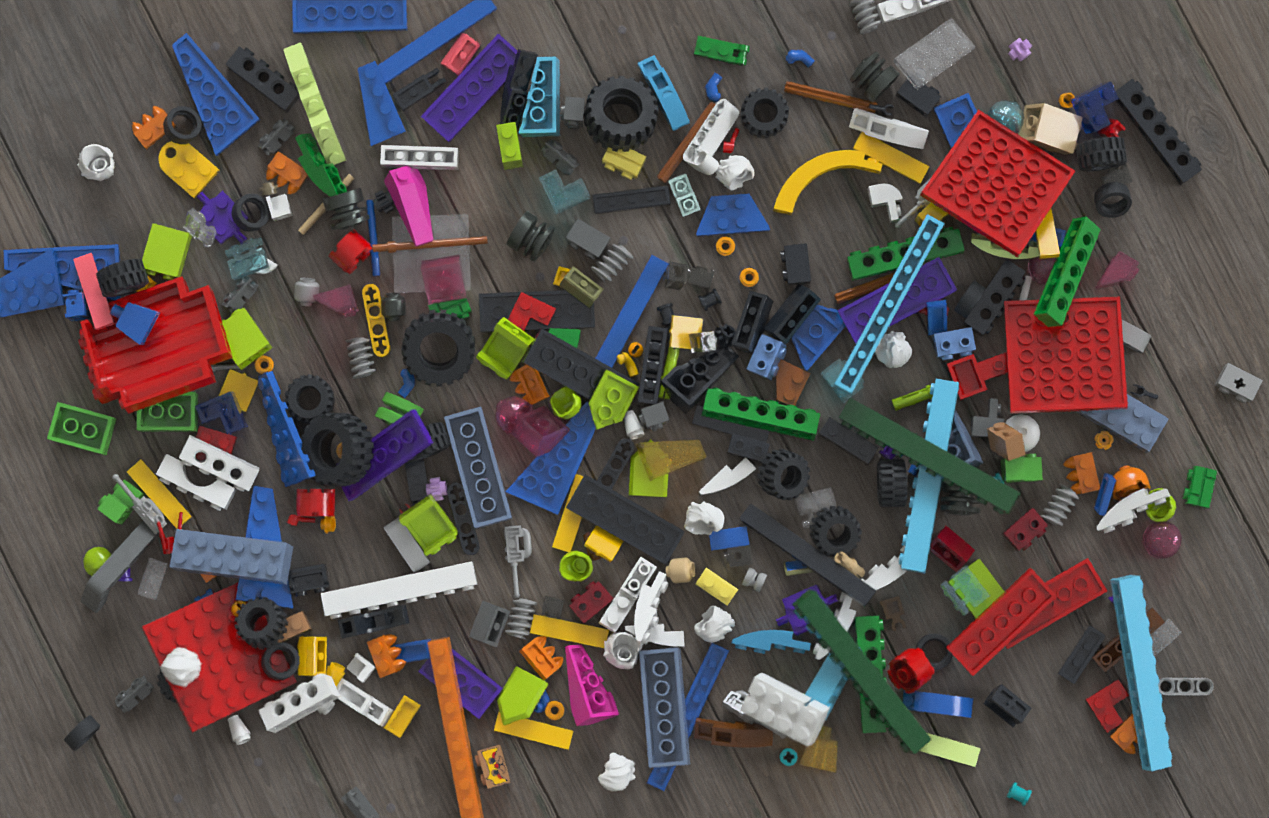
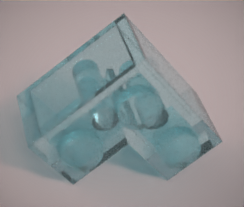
M557 170L539 177L543 190L556 215L590 199V194L582 178L564 186Z
M839 358L823 370L821 376L843 404H845L849 398L854 397L864 388V380L862 377L859 379L851 395L834 387L846 364L845 360L841 361Z

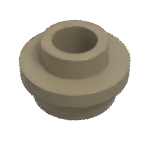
M273 182L263 183L259 191L262 192V196L277 193L276 188H278V185H274Z

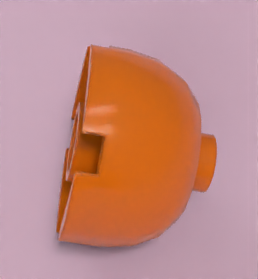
M1123 466L1113 476L1116 482L1112 494L1114 499L1121 501L1120 497L1129 496L1141 489L1151 488L1146 474L1136 467Z

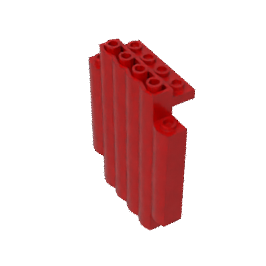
M182 276L108 303L110 310H112L115 304L125 308L126 304L130 302L160 312L144 345L136 343L116 327L119 319L113 316L114 325L100 330H96L95 326H92L88 319L80 322L82 329L79 331L81 339H78L80 348L85 352L83 360L86 367H89L90 370L87 374L95 388L92 389L95 400L105 404L119 399L121 408L125 409L128 413L215 383L216 380L211 365L233 358L212 289L207 285L189 291L187 282Z

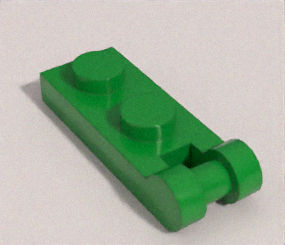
M698 36L694 55L746 66L747 59L745 58L746 54L749 53L750 47ZM734 51H739L738 57H733Z

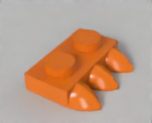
M153 106L152 109L154 118L149 115H142L143 126L139 123H132L133 134L145 149L165 135L163 123L167 114L163 109Z
M279 151L267 166L266 179L270 180L279 175L277 185L282 187L289 182L288 194L297 192L308 177L303 167Z
M525 365L511 374L510 381H521L517 385L515 393H526L521 399V405H534L550 397L539 372L532 367Z
M1092 452L1070 457L1064 462L1063 466L1075 469L1066 478L1070 481H1078V483H1075L1070 488L1076 494H1084L1100 489Z
M392 634L383 635L367 642L380 678L402 670L406 664V661L402 659H395L400 655L402 649L390 647L397 639V636Z
M546 636L536 637L519 651L542 680H546L563 663V657L561 656L551 658L555 652V647L548 646L543 648L546 643Z
M1133 713L1109 736L1123 751L1129 754H1135V747L1132 742L1138 744Z

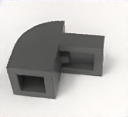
M990 398L988 400L987 417H972L971 437L987 438V428L993 427L996 423L1004 422V419L997 418V415L1000 416L1001 404H998V399Z

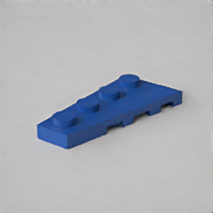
M373 61L358 68L370 144L373 146L406 130L376 62Z

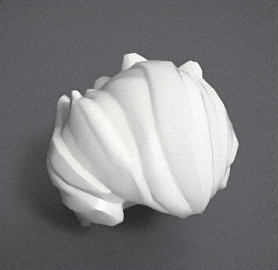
M97 144L85 146L79 154V163L77 164L82 172L81 176L98 181L109 179L113 176L114 160L111 150Z
M737 155L729 156V159L726 160L721 159V164L715 171L717 174L716 178L731 191L743 187V182L754 177V169L749 160Z
M891 331L890 334H885L877 346L875 350L877 359L884 363L886 367H902L910 359L912 348L905 341L906 336L904 333Z
M694 501L688 507L684 525L686 530L696 535H711L712 531L718 532L722 529L724 514L719 508L709 503L702 502L697 504Z
M710 606L707 612L702 614L703 620L695 624L694 630L704 641L714 643L724 639V635L732 631L731 627L735 626V622L731 614H727L726 611L721 610L719 607Z
M616 632L611 634L607 641H604L605 653L603 656L615 667L629 670L636 665L639 651L641 650L637 648L636 640L632 635L627 632Z
M176 648L171 654L167 655L160 668L164 676L171 683L186 687L188 683L198 677L199 671H201V662L197 654L188 651L186 648Z
M613 752L609 755L610 760L605 764V772L598 777V780L607 790L619 791L625 789L629 781L636 778L633 774L635 763Z

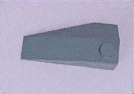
M955 409L947 452L976 468L983 464V460Z

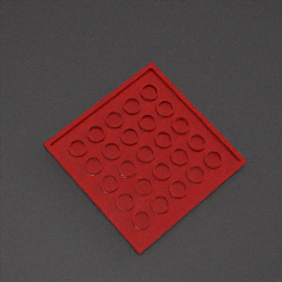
M978 110L924 187L920 196L1018 258L1074 175L1075 170Z
M1120 297L1073 298L1062 326L1047 327L1034 316L1039 300L1004 301L1010 414L1119 410L1128 408Z
M238 583L141 627L160 667L164 660H166L167 655L171 654L176 648H186L188 651L197 654L201 662V671H199L198 677L188 683L186 687L171 683L166 678L191 732H195L297 683L294 675L285 680L269 678L261 666V658L267 648L265 647L264 650L255 649L237 634L238 631L235 629L237 624L235 617L237 616L232 614L231 606L237 601L235 599ZM265 615L255 622L254 631H260L267 626L268 621ZM277 650L271 654L269 664L274 671L283 673L290 668L282 650Z

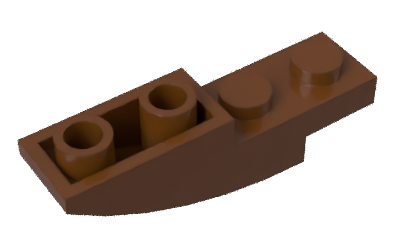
M1153 607L1146 612L1150 624L1149 633L1152 634L1165 621ZM1119 634L1092 657L1104 672L1123 658Z
M703 718L695 720L694 738L711 741V745L728 747H766L773 745L774 732L760 724L736 721L733 724Z

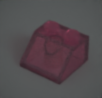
M1121 251L1117 252L1095 286V289L1100 290L1124 284L1128 280L1131 281L1139 271V268H1137L1139 262Z
M460 255L422 261L421 272L428 304L466 298Z
M351 285L313 295L314 300L318 304L340 316H345V318L353 317L356 315V312L360 311L354 289Z
M542 406L518 416L511 434L532 454L538 457L550 452L570 429L548 408Z

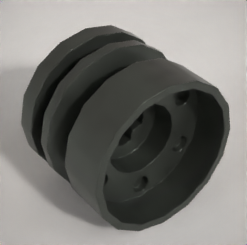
M878 52L864 59L849 79L852 84L860 79L856 86L857 89L864 85L867 86L863 95L871 103L875 102L900 75L892 66L887 67L885 70L881 68L886 61L884 58L876 63L880 56Z
M361 188L322 199L325 210H335L336 213L328 218L329 221L338 220V223L330 225L331 230H345L361 225L370 219L369 214L363 216L359 214V212L367 210V207H357V203L364 200Z
M526 211L513 229L506 245L516 252L525 246L523 256L527 257L533 251L530 260L535 262L549 246L555 228L549 226L544 232L547 225L546 222H543L537 228L535 225L538 218Z
M942 482L941 490L949 492L950 496L941 498V501L949 502V505H940V511L963 516L980 514L981 508L972 507V504L981 503L976 501L971 493L967 496L960 492V487L955 484L951 487Z

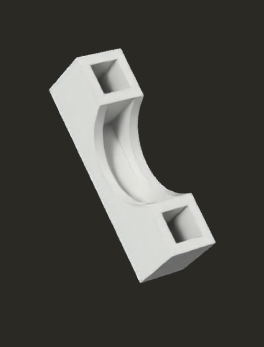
M168 454L165 455L156 475L160 476L159 480L167 485L172 482L177 485V490L185 494L187 491L194 493L193 498L204 502L206 499L212 502L211 507L219 511L222 508L227 510L237 491L236 488L219 480L205 487L194 485L187 477L186 465Z

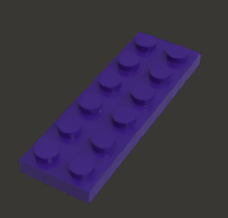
M498 33L422 114L421 118L450 143L505 84L509 66L514 64L517 50Z
M939 257L920 267L888 328L927 307V302L940 301L957 291ZM889 283L837 311L855 345Z
M416 409L410 410L371 439V442L374 443V448H372L374 456L370 460L371 466L369 470H366V475L355 484L341 486L348 501L355 500L433 443Z

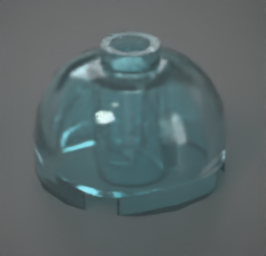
M1007 100L996 102L986 113L1016 134L1020 133L1024 125V113L1015 102Z

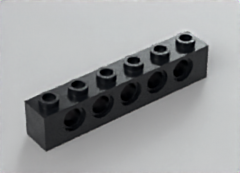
M1131 79L1116 90L1112 96L1180 185H1183L1202 170L1200 167L1201 163L1189 153L1188 145L1184 141L1181 142L1177 137L1178 132L1173 126L1170 127L1167 124L1165 115L1161 111H1157L1154 107L1155 102L1153 99L1144 94V88L1140 82H1135L1134 79ZM1131 97H1137L1140 100V104L1134 105L1131 102ZM1149 112L1151 120H1145L1142 113ZM1154 127H1160L1163 130V134H1155ZM1166 142L1173 143L1174 150H1168L1165 145ZM1178 157H1183L1186 160L1185 166L1178 164Z

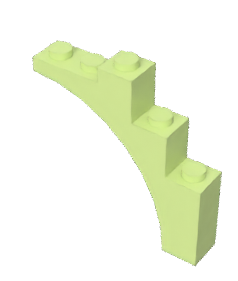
M302 43L283 49L301 101L326 163L336 165L346 161Z

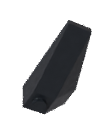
M728 345L725 348L719 346L706 352L703 356L673 368L661 380V383L672 403L687 414L704 397L707 389H711L739 358V355Z

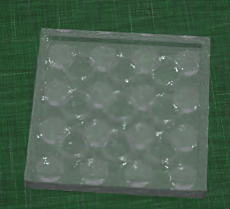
M468 214L430 215L433 240L469 238ZM392 217L393 241L396 243L413 242L402 218ZM470 245L397 250L396 253H393L394 293L471 291Z

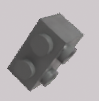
M566 97L565 106L561 105L560 117L561 120H564V125L568 126V129L579 130V127H584L585 98Z
M578 218L566 236L567 245L575 250L578 248L585 251L584 255L592 260L594 258L599 260L611 241L610 237Z
M663 402L641 409L642 414H639L641 425L643 427L646 426L647 430L651 429L652 432L663 429V425L669 423Z
M482 601L469 637L497 647L510 611Z

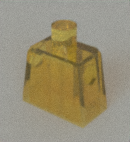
M822 726L816 741L810 746H805L799 761L800 765L836 773L838 741L830 739L831 727Z

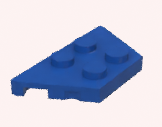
M750 194L711 196L696 232V237L770 231V227Z
M817 305L791 338L805 371H808L845 328L837 309Z

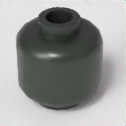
M386 293L385 297L381 299V314L387 317L388 321H399L400 317L406 314L405 298L400 296V293Z

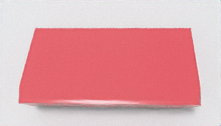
M461 33L441 64L459 76L480 47V44L467 34Z

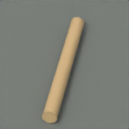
M348 174L342 183L347 188L354 178ZM324 203L298 229L300 233L304 235L326 211Z

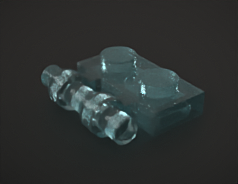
M261 237L257 239L251 238L244 244H236L231 246V249L225 250L228 258L234 257V259L227 261L232 279L237 280L269 267L265 250L263 248L257 249V246L263 244ZM249 250V253L241 256L242 252Z
M967 565L951 576L955 583L951 587L947 581L940 584L944 590V595L951 599L955 604L954 608L957 611L959 610L963 616L969 612L965 606L967 603L970 602L975 608L990 596ZM958 588L965 596L963 600H960L954 592Z

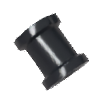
M715 288L704 296H698L705 312L708 311L709 307L722 304Z
M672 303L656 308L660 312L663 321L661 323L662 326L671 324L672 315H674Z

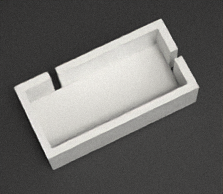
M764 673L755 676L748 691L750 694L746 695L740 711L806 746L813 744L830 708L816 700L810 702V697Z

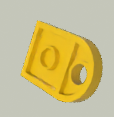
M170 141L163 146L159 153V165L164 173L194 199L220 171L189 143L177 144ZM170 148L176 150V155L173 158L166 156V151Z

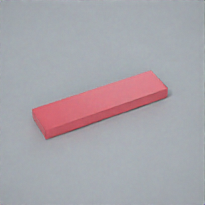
M89 253L73 259L95 329L100 330L114 325L115 322L110 314L111 310L107 297L102 295L96 277L98 270L93 254Z

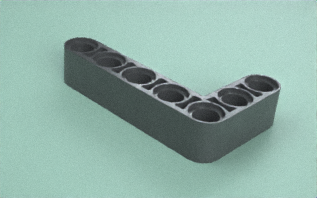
M142 521L87 582L81 602L97 613L106 603L110 589L153 543L159 532L154 534L148 525Z

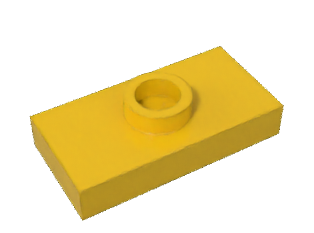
M404 695L384 729L401 738L421 705Z

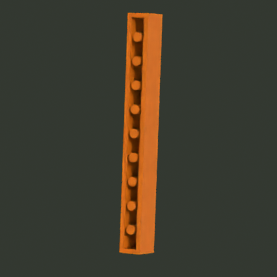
M450 637L430 640L428 647L461 818H484Z

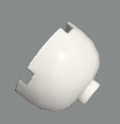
M1019 414L1012 416L1005 422V424L1022 433L1025 452L1036 446L1040 437V429L1033 418L1028 415Z

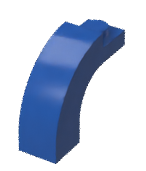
M918 691L910 694L903 693L902 702L908 710L971 718L973 698Z

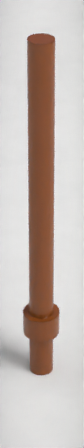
M487 236L433 240L415 247L413 242L396 243L395 241H389L388 244H374L372 247L373 252L388 251V253H396L397 250L488 244Z

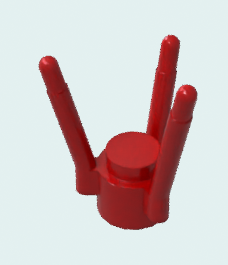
M179 512L177 529L182 530L183 512ZM158 521L157 527L163 554H170L173 551L174 536L165 538L161 523Z

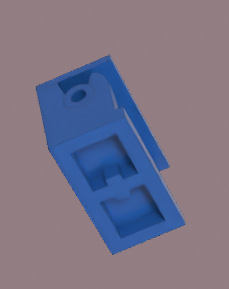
M79 290L67 291L68 294H63V297L66 298L67 313L65 318L72 322L91 319L84 293L79 292Z

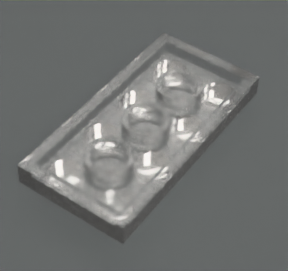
M950 18L897 56L893 62L918 90L974 50L976 46L955 21Z

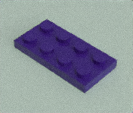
M452 649L462 705L480 719L503 688ZM427 659L418 672L436 685L431 659Z

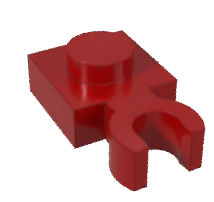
M1109 118L1097 133L1103 138L1119 137L1117 134L1122 130L1125 131L1126 128L1118 120Z

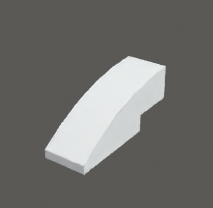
M744 458L733 470L726 465L698 493L700 495H707L725 490L748 477L756 468L747 458Z
M657 624L649 632L651 634L649 642L666 646H684V631L664 632V624ZM635 625L625 626L626 631L635 635Z
M343 678L336 686L340 695L339 700L378 725L385 727L394 710Z

